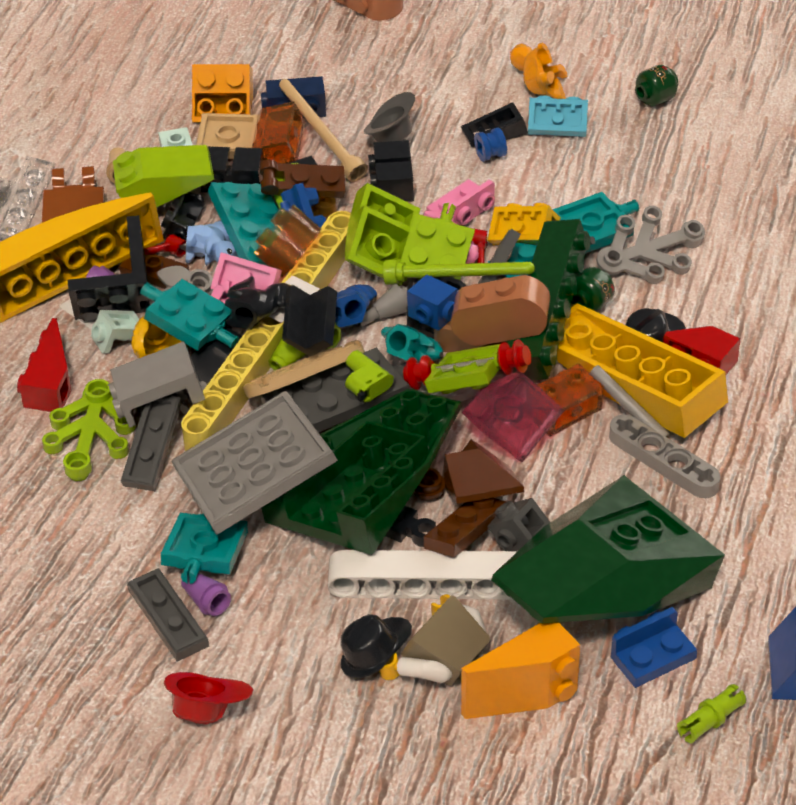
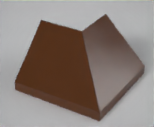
M472 439L461 452L445 454L442 477L444 478L446 489L456 504L524 492V485L511 468Z

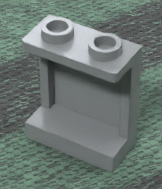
M184 341L110 370L113 382L109 383L108 386L114 399L112 402L119 419L125 417L129 427L136 425L132 409L180 390L187 389L193 404L205 400L195 366Z

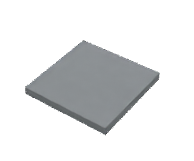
M284 391L172 459L171 462L216 534H219L338 460L288 392Z

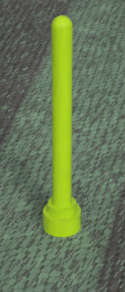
M399 259L384 261L383 278L386 285H399L401 281H406L407 278H423L425 275L432 277L530 275L534 272L535 266L532 262L406 265L405 262H400Z

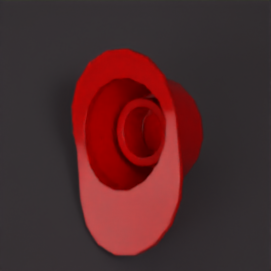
M192 672L172 673L165 677L164 680L165 688L172 693L173 714L178 718L197 724L207 725L218 721L223 717L229 703L246 700L253 694V688L243 681L208 677Z

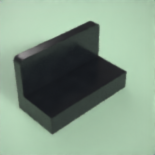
M295 285L287 287L282 334L283 341L308 356L315 355L333 346L337 291L327 286L309 295Z

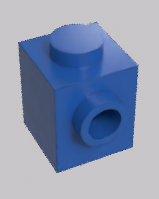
M425 275L407 290L408 316L439 331L451 321L458 289L432 276Z

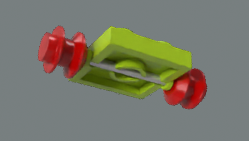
M518 339L514 341L512 347L507 342H502L497 345L449 352L439 364L434 363L428 355H423L420 361L411 357L403 368V376L407 384L415 390H419L423 382L428 393L442 392V394H450L466 387L481 389L491 383V380L500 369L506 375H511L514 367L520 373L526 372L528 365L531 363V352L529 347Z

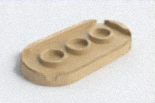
M354 340L347 342L343 348L342 346L329 348L255 378L250 383L244 384L245 394L247 398L256 397L346 362L347 357L353 351L365 352L362 342Z

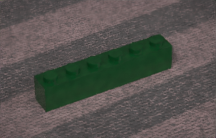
M580 219L546 221L543 224L532 260L535 270L528 276L538 279L549 290L550 305L547 325L541 334L519 339L524 345L529 347L531 363L524 373L518 372L516 367H514L513 373L509 375L512 381L549 379L552 366L556 365L559 342L563 341L566 318L570 317L572 297L577 293L576 277L579 273L583 272L585 252L590 248L589 233L584 231ZM518 339L509 340L507 343L512 347L514 341Z

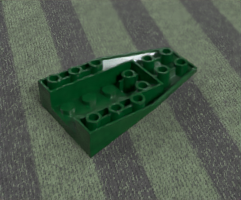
M406 389L323 432L320 436L333 451L338 461L261 507L265 523L373 555L429 470L462 408L461 402L443 396L419 392L415 389Z
M623 475L544 526L493 574L491 581L541 624L640 617L711 589L725 554Z

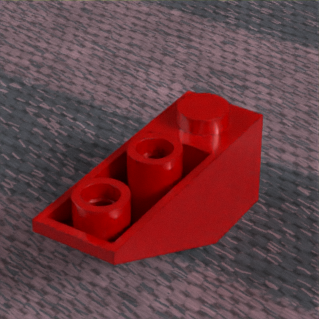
M52 318L47 329L41 332L39 345L36 351L30 354L25 373L19 376L17 392L21 394L23 408L51 412L54 409L63 408L71 393L68 367L57 318Z

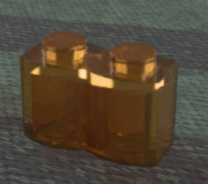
M294 204L287 211L282 207L270 221L274 224L271 230L267 227L255 240L259 245L255 249L254 254L269 267L282 270L281 278L297 264L321 231V228Z

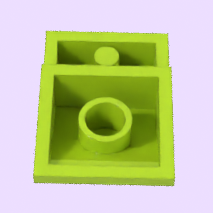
M366 183L357 191L346 236L345 261L383 278L385 260L399 259L401 261L414 214H419L421 208Z

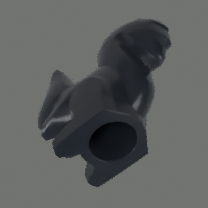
M253 276L233 285L226 294V297L229 299L225 301V306L232 310V315L226 320L227 325L253 329L262 319L274 314L278 308H285L287 287L291 285L275 283L268 286L265 290L256 289Z

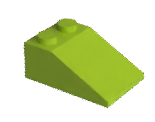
M207 145L138 148L132 152H124L117 159L113 160L115 186L119 197L124 198L151 192L154 195L156 208L214 180L211 157Z

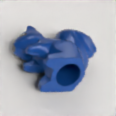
M358 284L337 292L335 324L338 327H345L361 323L370 302L377 296L376 290L369 285Z

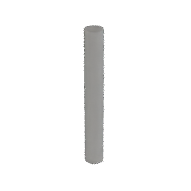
M599 365L590 371L589 375L630 415L662 435L669 436V433Z

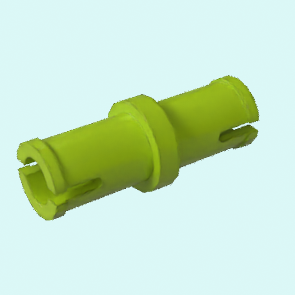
M730 684L713 699L707 698L702 701L698 706V710L677 723V730L682 737L690 731L691 734L685 737L684 740L688 743H693L709 729L720 727L725 723L726 717L746 704L744 692L741 690L733 696V693L739 687L735 684Z

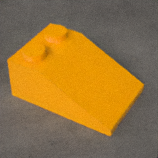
M539 623L462 667L461 715L465 719L525 712L547 709L560 701H567L578 689L580 644L560 623Z

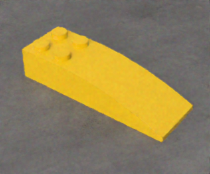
M149 192L85 207L30 227L1 241L0 323L67 290L68 280L86 278L89 270L95 265L98 267L105 266L109 269L131 258L127 216L139 215L144 248L163 242L164 238L154 195Z
M576 303L571 307L570 317L566 318L564 325L563 341L559 342L557 361L612 401L619 404L589 375L590 371L597 365L613 378L663 428L683 438H686L728 403L725 371L581 304Z

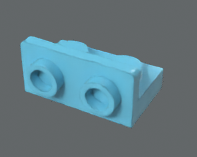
M550 96L530 98L528 134L586 137L588 100H582L578 97L553 99Z

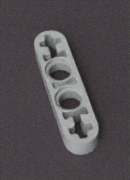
M618 415L611 420L609 438L614 445L696 497L711 498L718 493L720 473L714 466L631 415ZM654 444L660 449L657 451H647L642 446ZM678 460L684 462L686 466L674 468L669 465V462Z

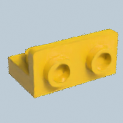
M509 203L507 206H494L487 241L492 245H499L508 230L513 229L521 234L516 243L537 245L544 222L559 221L561 217L552 210L551 206L544 203H535L533 206H522L515 203Z

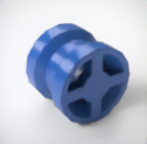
M499 127L491 129L490 133L487 134L483 132L475 134V149L482 162L490 160L495 155L498 157L507 155V142L503 131Z

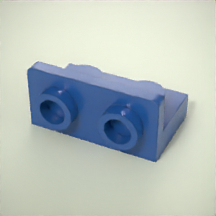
M674 607L662 612H655L647 619L635 625L625 626L612 636L611 659L634 688L697 658V648L677 626L678 612Z

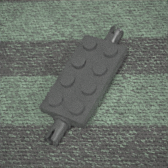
M377 347L363 353L394 377L392 386L369 402H360L357 398L358 396L345 387L347 377L354 371L346 365V362H343L280 389L262 394L261 403L263 405L282 392L287 391L317 432H320L409 389V385L403 376V368L407 362L395 367L390 364Z

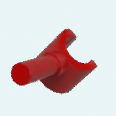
M475 229L472 241L474 245L478 246L479 256L477 263H485V249L488 246L487 231Z
M171 234L166 238L165 243L144 248L145 255L169 252L180 258L186 254V251L180 248L182 244H186V241Z

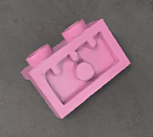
M468 179L428 205L426 211H442L444 203H449V211L451 204L456 206L453 215L456 223L461 226L466 225L473 218L494 205L495 183L487 180L479 186Z
M221 252L210 289L214 290L216 285L224 288L222 298L227 300L229 298L226 297V294L230 287L253 276L255 288L265 290L268 286L279 282L282 270Z

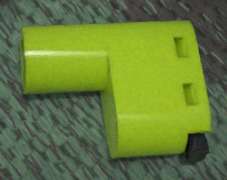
M359 350L353 351L347 357L346 365L354 372L347 377L345 387L358 396L357 398L360 402H369L392 386L394 382L393 375Z

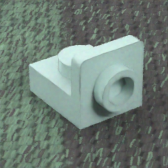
M100 310L96 323L92 326L91 337L103 354H109L114 339L121 341L132 340L133 330L139 318L134 311Z

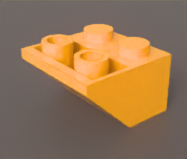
M192 64V123H200L202 113L251 114L253 69L250 64Z

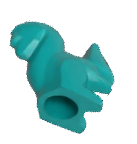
M397 324L396 326L385 327L381 330V334L386 340L387 353L404 360L414 357L418 361H420L423 355H428L433 361L443 356L444 350L440 342L418 332L412 327Z

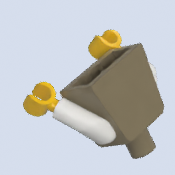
M448 594L442 595L440 597L441 605L431 603L432 617L408 642L401 652L403 657L398 660L397 654L394 653L386 663L387 665L379 670L380 676L385 680H393L402 675L452 686L461 676V668L480 658V653L491 641L479 611L461 604L453 594L451 596Z

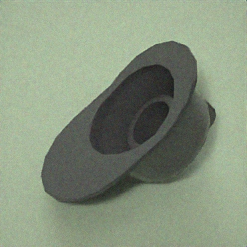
M403 92L386 101L366 126L364 134L372 135L377 142L404 141L412 132L409 111L414 105L415 95L411 92Z

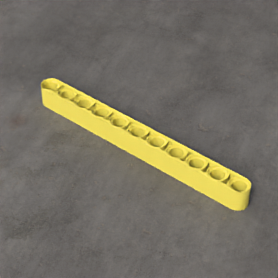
M337 211L327 218L281 283H285L291 276H295L320 288V290L329 285L345 262V244L350 212ZM268 316L262 319L253 329H247L203 390L205 400L193 404L183 418L181 425L185 451L234 421L249 399L245 394L244 384L265 375L271 368L268 361L282 338L284 321L281 323Z

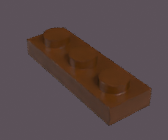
M488 498L465 502L424 535V549L455 558L489 529L487 526L496 517V509L507 501Z

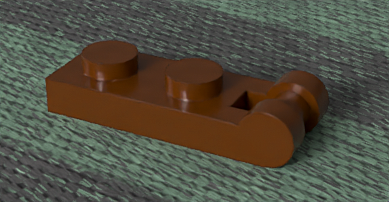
M270 159L260 162V174L263 176V180L260 182L261 192L265 195L281 196L282 192L291 189L293 185L303 183L305 188H316L319 197L344 198L346 192L344 166L277 163ZM275 177L283 178V181H278Z

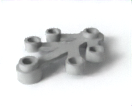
M648 206L642 215L643 224L635 246L623 249L626 237L633 233L635 220L629 215H621L618 217L615 225L616 234L611 246L604 247L598 252L596 262L598 268L604 270L610 276H616L624 271L644 278L651 284H658L663 279L664 267L683 275L689 271L692 260L687 254L678 253L675 256H671L660 251L678 244L688 248H697L704 239L705 229L699 221L690 220L685 222L680 230L650 240L654 227L660 223L662 211L656 206ZM649 214H652V215H654L656 218H651V217H649L648 215H649ZM621 224H627L629 227H623ZM641 258L653 263L644 266L632 260ZM677 262H683L686 266H681ZM654 271L657 272L659 275L656 276L651 274L650 272Z

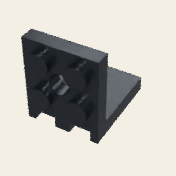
M139 215L127 216L132 273L68 280V291L75 320H96L100 310H122L143 313L150 306L149 298L140 294L142 287L147 283V273Z

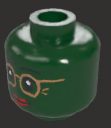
M655 65L637 75L635 93L646 105L658 106L671 100L676 95L679 85L678 77L667 66Z
M589 267L576 277L577 293L572 297L571 303L573 306L578 303L598 312L612 300L615 287L611 276L604 270Z

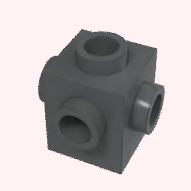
M528 498L515 503L511 500L503 503L496 509V517L487 527L495 536L496 542L505 551H518L544 526L549 524L550 521L534 499Z

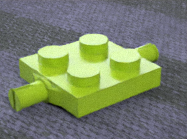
M449 203L443 204L440 218H431L415 213L400 262H405L406 265L466 264L475 229L452 222L456 206L451 204L448 214ZM453 277V278L458 279V280L461 281V278H462V277Z

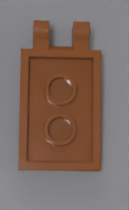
M94 166L82 167V185H67L64 168L52 169L53 189L43 190L42 223L55 217L105 202L104 186L97 187Z

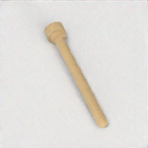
M287 79L281 80L279 83L280 89L342 162L341 166H344L346 178L350 182H356L363 178L368 171V166L362 158L350 155Z

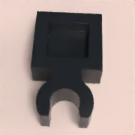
M404 506L385 537L402 543L407 536L412 539L415 545L424 547V535L426 534L423 532L428 533L436 527V522L428 518L418 519V510Z

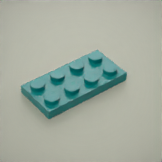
M211 182L208 194L238 257L282 270V272H289L301 254L286 224H277L275 217L280 215V212L272 196L263 194L261 192V184Z

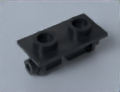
M188 192L173 200L170 207L174 208L175 211L168 210L161 223V227L165 228L163 233L164 239L167 234H174L187 240L188 226H194L201 210L205 206L204 198L200 194Z

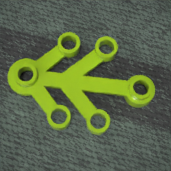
M95 379L88 382L83 391L82 398L63 408L51 411L49 415L51 427L57 431L46 433L42 437L44 451L48 454H57L62 451L63 442L80 434L76 450L66 454L63 459L65 474L73 481H83L91 473L92 466L89 454L95 433L108 445L109 455L112 458L122 459L129 454L127 439L119 437L100 418L103 409L114 419L116 431L121 435L131 434L136 426L129 427L128 424H123L127 423L125 417L119 419L112 402L114 399L108 386L109 382L104 379ZM87 410L85 416L71 423V417Z

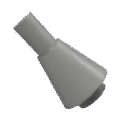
M394 284L370 309L366 310L363 321L358 323V325L362 328L378 318L382 319L406 313V307L408 306L407 288L404 286L400 288L397 284Z

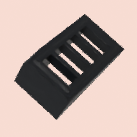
M513 102L461 126L472 148L475 147L474 132L479 131L487 134L490 133L491 129L499 127L503 131L506 140L528 133L524 119Z

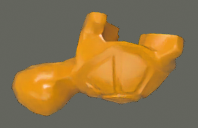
M543 42L539 43L532 50L531 47L521 43L510 51L511 64L518 70L523 71L524 83L529 91L541 96H550L553 99H566L563 87L557 77L564 79L568 77L567 72L561 64L547 65L553 61L546 44Z

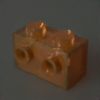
M294 101L262 108L252 148L263 149V160L270 159L277 163L286 164L298 160L306 122Z
M578 363L526 391V415L551 437L602 410L604 386L590 376L589 372Z

